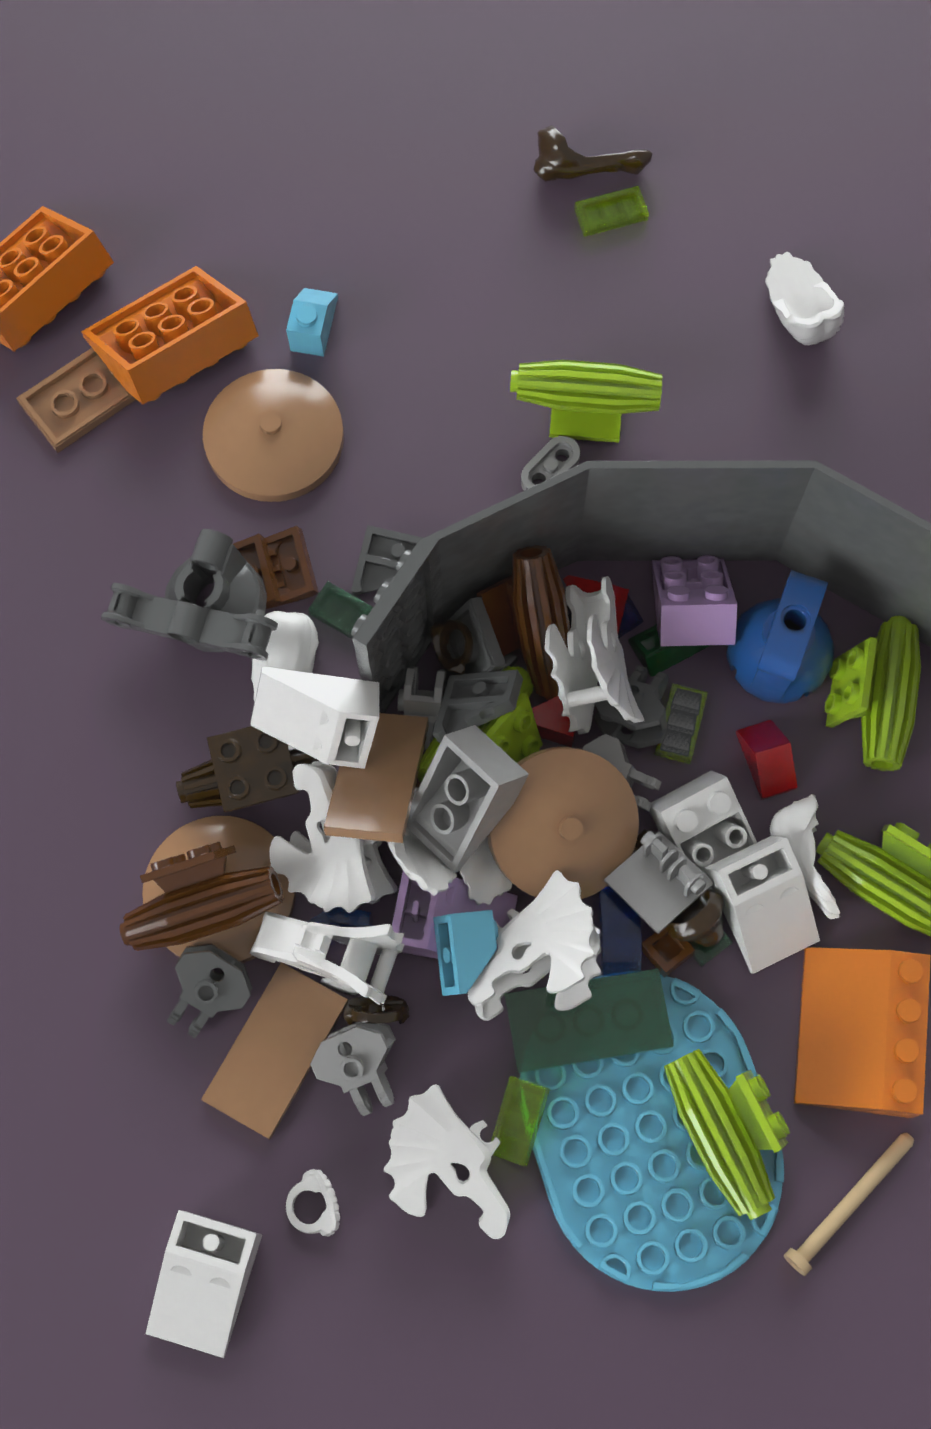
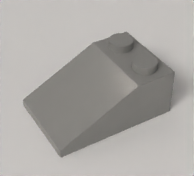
M476 725L446 734L412 801L407 828L453 873L458 872L514 804L529 774Z

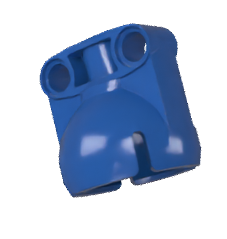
M791 570L781 598L759 602L739 616L736 621L735 645H727L726 657L730 670H737L735 679L746 692L762 701L785 704L800 700L803 694L805 697H808L821 687L833 666L835 649L829 627L818 614L828 585L827 581ZM784 621L797 625L801 630L793 631L788 629Z

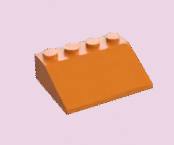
M42 206L0 242V343L14 352L18 348L25 346L31 340V336L44 325L51 323L59 311L68 303L77 300L81 292L93 281L100 279L105 274L106 269L114 263L93 230Z
M197 266L81 331L83 337L125 390L142 405L158 399L162 393L177 384L188 381L194 374L206 367L215 365L219 359L235 350L244 348L248 342L259 336L247 302Z
M813 947L804 949L794 1104L905 1118L923 1115L931 955L874 949Z

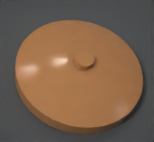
M266 369L252 372L230 383L217 395L210 405L203 426L204 449L209 464L216 476L234 492L253 500L265 502L291 500L309 493L322 484L336 467L344 442L341 414L330 393L312 378L285 369Z
M552 747L537 751L521 759L517 764L529 775L514 804L487 836L489 849L496 865L510 882L534 897L538 896L556 870L560 871L568 881L579 883L581 899L596 894L608 886L604 879L627 860L635 848L639 830V816L636 799L629 783L622 773L609 761L579 748Z
M211 816L197 819L180 827L162 842L152 856L146 873L152 872L151 863L185 854L186 860H188L187 851L220 842L222 848L234 845L236 853L227 855L225 873L271 866L270 846L274 837L261 826L238 817ZM277 874L281 882L284 900L283 903L266 912L291 918L295 906L296 892L290 893L288 891V878L283 874ZM154 880L143 883V904L165 893ZM264 913L242 925L185 944L168 946L166 948L180 957L187 946L213 944L242 963H246L256 958L250 954V951L259 933Z

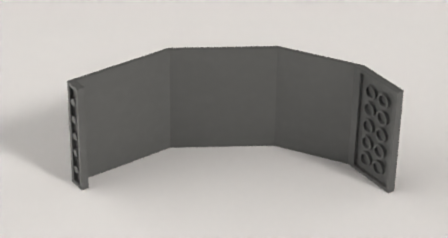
M816 460L586 461L419 540L412 551L407 549L402 554L396 566V571L398 572L390 583L385 581L380 586L374 597V603L376 604L368 616L362 614L358 618L351 632L360 678L365 681L379 682V713H385L399 690L405 684L407 668L417 666L431 645L430 630L434 623H445L470 598H476L477 592L512 575L513 553L517 552L518 549H523L527 546L544 545L551 549L557 570L576 561L661 560L668 556L679 557L682 560H693L700 556L709 555L715 556L718 559H724V561H778L794 571L827 581L826 589L885 622H888L893 616L906 617L911 624L917 625L919 641L931 647V523Z

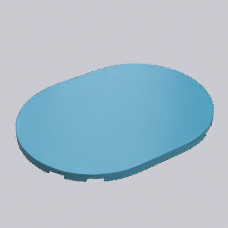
M621 971L595 977L588 984L589 990L592 993V997L570 1010L558 1011L555 1005H553L547 1011L531 1035L522 1062L520 1081L545 1089L534 1128L523 1083V1107L521 1103V1109L527 1131L529 1128L532 1137L530 1143L549 1203L560 1228L572 1246L584 1259L609 1277L640 1289L662 1292L685 1291L706 1286L724 1278L744 1264L768 1235L778 1213L784 1182L782 1150L776 1153L773 1150H760L775 1195V1199L768 1202L772 1210L753 1220H750L747 1214L738 1216L708 1174L678 1114L664 1066L700 1049L726 1086L730 1088L736 1080V1076L750 1069L754 1077L757 1076L754 1064L743 1037L727 1013L704 995L701 990L689 983L668 976L664 978L661 974L650 973L649 971Z

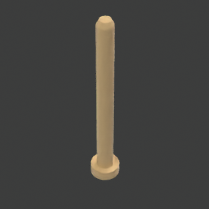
M900 1134L797 1251L790 1248L784 1254V1258L795 1270L803 1276L810 1272L812 1266L809 1262L913 1146L914 1139L910 1134Z

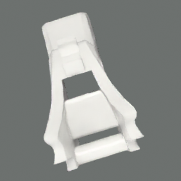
M609 576L602 577L601 590L592 593L583 592L576 585L567 586L566 603L572 613L571 629L567 633L568 649L557 626L551 624L546 630L545 651L553 661L551 677L557 681L559 686L558 697L562 700L564 709L562 716H567L570 719L568 732L588 733L591 727L595 702L608 700L609 704L620 712L624 720H631L633 723L643 722L644 717L637 706L630 688L623 648L618 639L615 595Z
M315 761L311 765L304 763L295 766L292 771L294 786L296 790L307 791L310 798L311 813L306 820V828L310 840L299 831H294L289 842L281 836H275L270 846L271 867L274 868L277 874H283L288 878V891L290 893L301 892L311 904L315 903L318 907L323 908L324 912H329L335 907H342L348 913L356 911L363 903H377L384 895L393 894L398 891L397 885L381 860L376 844L379 841L327 836L323 832L338 774L337 770L333 766L321 761Z
M556 870L535 900L519 913L511 908L507 912L511 921L503 928L497 923L498 938L496 942L498 950L491 957L468 991V999L475 1006L477 1015L483 1021L493 1019L504 1010L501 998L517 987H532L549 972L550 976L546 988L549 993H557L554 1005L558 1011L573 1009L592 997L588 986L589 981L593 977L602 974L601 969L597 965V956L601 952V931L593 924L592 908L581 901V887L579 883L568 881L560 871ZM529 968H531L528 973H524V974H523V972H525V971H527Z
M265 912L250 954L272 963H275V961L282 962L303 971L325 977L321 979L320 983L322 985L349 995L359 993L380 1005V1003H385L387 995L384 994L396 956L404 948L405 944L402 943L405 933L394 932L391 924L356 928L340 927L315 922L308 923L276 913ZM332 940L347 945L340 966L325 960ZM378 954L380 957L369 985L366 983V979L374 956Z
M437 1084L432 1085L425 1093L411 1096L405 1115L393 1120L394 1128L389 1140L391 1159L384 1167V1172L392 1175L395 1182L394 1189L389 1194V1198L408 1214L423 1217L427 1209L428 1175L435 1173L455 1196H467L482 1208L483 1214L479 1218L480 1228L492 1239H500L506 1233L510 1219V1210L489 1176L487 1168L490 1164L491 1156L501 1142L497 1137L491 1142L481 1140L480 1132L488 1126L485 1121L481 1120L468 1128L456 1115L440 1086ZM452 1163H459L467 1167L470 1173L467 1180L461 1181L458 1179L456 1169Z

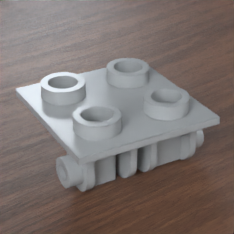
M649 831L640 841L643 846L608 875L604 882L659 934L714 885V882L660 831L656 834Z

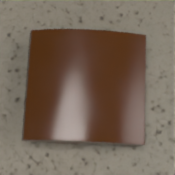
M297 525L266 538L256 534L233 543L245 560L263 579L267 593L266 609L293 603L319 594L303 531Z

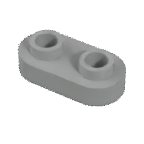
M558 436L551 439L523 468L521 473L522 489L525 491L535 486L533 483L535 479L546 481L578 466L580 448L577 442L567 436ZM559 455H564L568 459L566 461L561 462L558 461L556 457Z

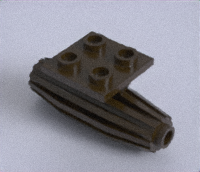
M250 726L207 737L211 760L182 772L181 780L176 781L177 793L180 802H188L191 809L223 806V810L226 813L299 794V790H296L292 773L294 767L304 763L311 765L319 760Z

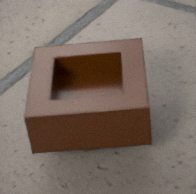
M667 927L659 934L657 932L652 934L640 944L639 948L664 978L690 959L695 953V949L688 941L681 942L672 938Z

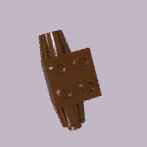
M544 545L527 546L513 553V574L477 592V597H482L503 656L521 648V654L536 694H539L541 697L544 696L546 700H550L558 696L559 686L557 681L551 677L553 661L545 651L546 630L549 625L555 624L568 649L569 616L565 590L551 549Z
M220 842L187 851L188 860H186L185 854L151 863L152 872L140 875L141 882L145 883L154 880L165 893L125 914L123 917L124 923H121L119 927L121 938L125 945H132L134 950L140 951L185 944L242 925L283 903L281 882L271 866L225 873L227 855L236 853L234 845L222 848Z

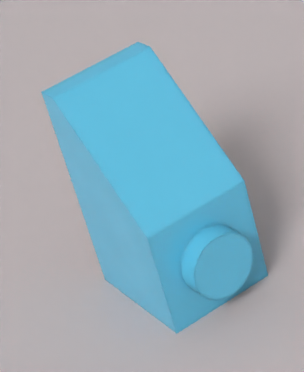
M304 288L293 300L286 329L290 351L324 357L338 293Z
M493 910L433 917L442 996L466 994L496 952L498 926L493 919Z

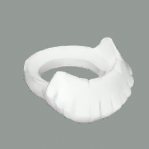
M312 1169L306 1171L303 1174L302 1181L290 1190L286 1200V1213L290 1223L300 1232L307 1234L320 1233L322 1236L329 1237L337 1231L340 1225L339 1205L337 1204V1197L330 1180L327 1179V1176L321 1170ZM307 1190L322 1193L327 1207L321 1217L313 1224L301 1222L294 1212L296 1197L301 1192Z

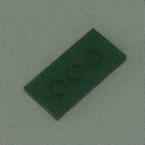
M659 968L591 979L588 986L592 997L579 1006L564 1011H558L555 1008L554 1004L557 993L547 992L546 987L506 993L505 1001L518 1074L673 1048L674 1044Z

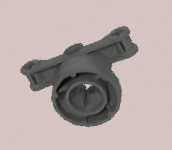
M211 529L201 530L192 556L175 570L166 586L165 598L153 596L129 585L113 583L111 586L113 595L108 610L103 612L101 616L103 621L111 625L175 639L203 652L226 651L266 661L269 654L266 652L269 639L272 631L277 630L278 627L277 622L264 617L267 593L261 576L232 544L233 539ZM215 582L214 590L204 601L206 606L202 608L196 605V599L201 590L208 584Z

